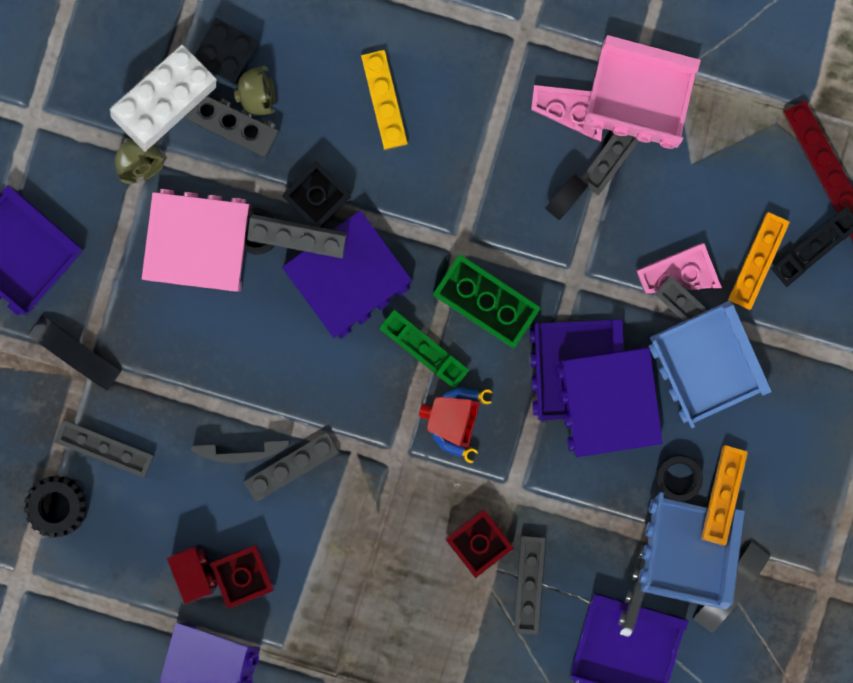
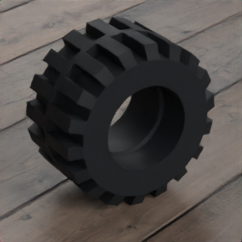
M56 475L36 482L29 489V494L24 500L26 502L24 513H27L28 517L26 520L33 525L31 528L34 531L38 530L40 535H48L50 538L66 536L82 525V522L87 517L86 512L89 510V505H87L88 497L83 492L84 488L79 486L76 480H71L67 476ZM52 492L62 493L69 501V514L63 520H52L44 511V499Z

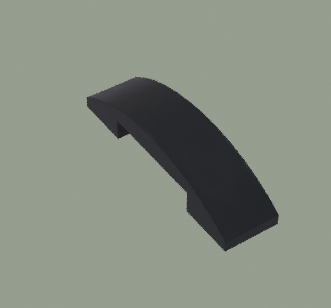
M847 206L782 258L771 270L788 287L813 264L853 233V213Z
M44 315L41 316L29 333V336L51 353L107 391L122 372L66 333Z

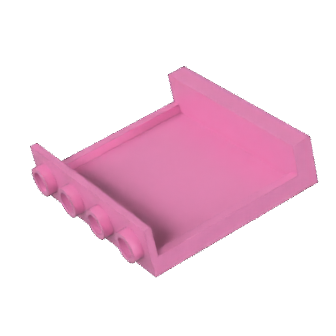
M607 35L602 45L584 123L596 130H611L618 136L630 135L637 137L636 139L641 142L648 143L653 141L660 143V146L664 148H678L683 141V137H681L695 74L699 69L701 60Z
M160 189V193L153 192L142 280L241 292L242 282H240L248 216L249 209H252V206L246 204V199L232 198L231 202L222 201V196L208 195L207 199L198 198L197 193L184 192L183 196L174 195L173 190Z

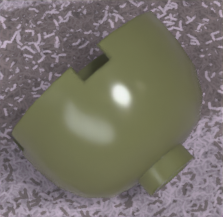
M265 65L244 72L239 78L238 88L234 89L236 102H241L243 108L253 115H267L275 112V109L271 108V105L276 104L275 90L272 78H266L265 72L269 70Z
M130 138L124 141L123 145L116 152L114 164L120 181L125 184L137 183L135 179L144 176L143 179L145 181L156 175L164 166L162 163L164 158L155 144L144 152Z

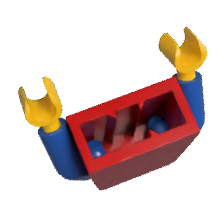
M457 388L445 392L443 397H436L433 406L421 405L419 417L429 420L427 430L433 433L434 441L443 451L458 457L462 455L469 463L474 462V460L467 458V454L470 451L477 454L478 452L475 448L469 447L480 403H492L483 399L485 392L493 393L491 390L478 392L476 389Z

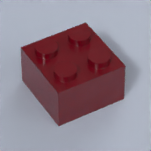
M484 508L445 537V540L475 578L514 549Z
M199 544L174 553L167 558L184 604L210 595L216 590L215 586L218 583L213 571L209 572L206 564L209 561L205 548L200 549Z
M258 544L231 553L210 563L227 609L270 593L275 589Z

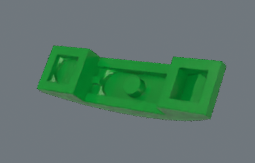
M395 310L391 312L379 327L382 332L455 389L469 372V369Z

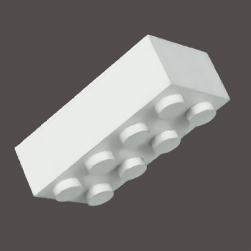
M181 45L110 109L111 118L146 152L216 88V78Z

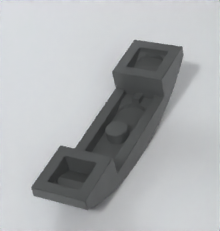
M290 440L265 441L264 451L218 454L217 444L191 446V451L214 461L244 463L272 456L289 446Z
M750 542L738 559L733 604L726 610L702 605L693 616V619L713 633L739 603L771 556Z

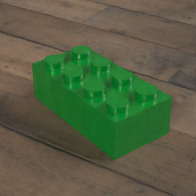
M460 254L432 295L512 349L516 347L541 309Z

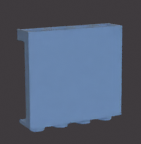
M730 301L649 337L652 344L648 347L654 359L659 358L662 366L658 367L664 381L668 379L672 386L668 389L673 402L678 401L681 409L677 410L683 424L688 422L691 428L695 427L693 423L758 393L764 396L772 392L734 305Z
M660 492L655 499L651 500L649 505V513L652 514L651 522L647 524L645 533L649 537L648 545L644 546L642 553L645 565L639 574V583H642L641 591L726 610L733 604L745 511L734 510L727 544L722 546L701 540L708 508L663 498L664 493Z

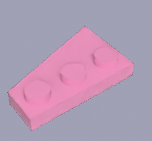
M534 85L532 111L601 142L602 130L593 129L584 123L591 91Z
M703 242L636 270L645 293H654L670 275L686 290L722 288Z

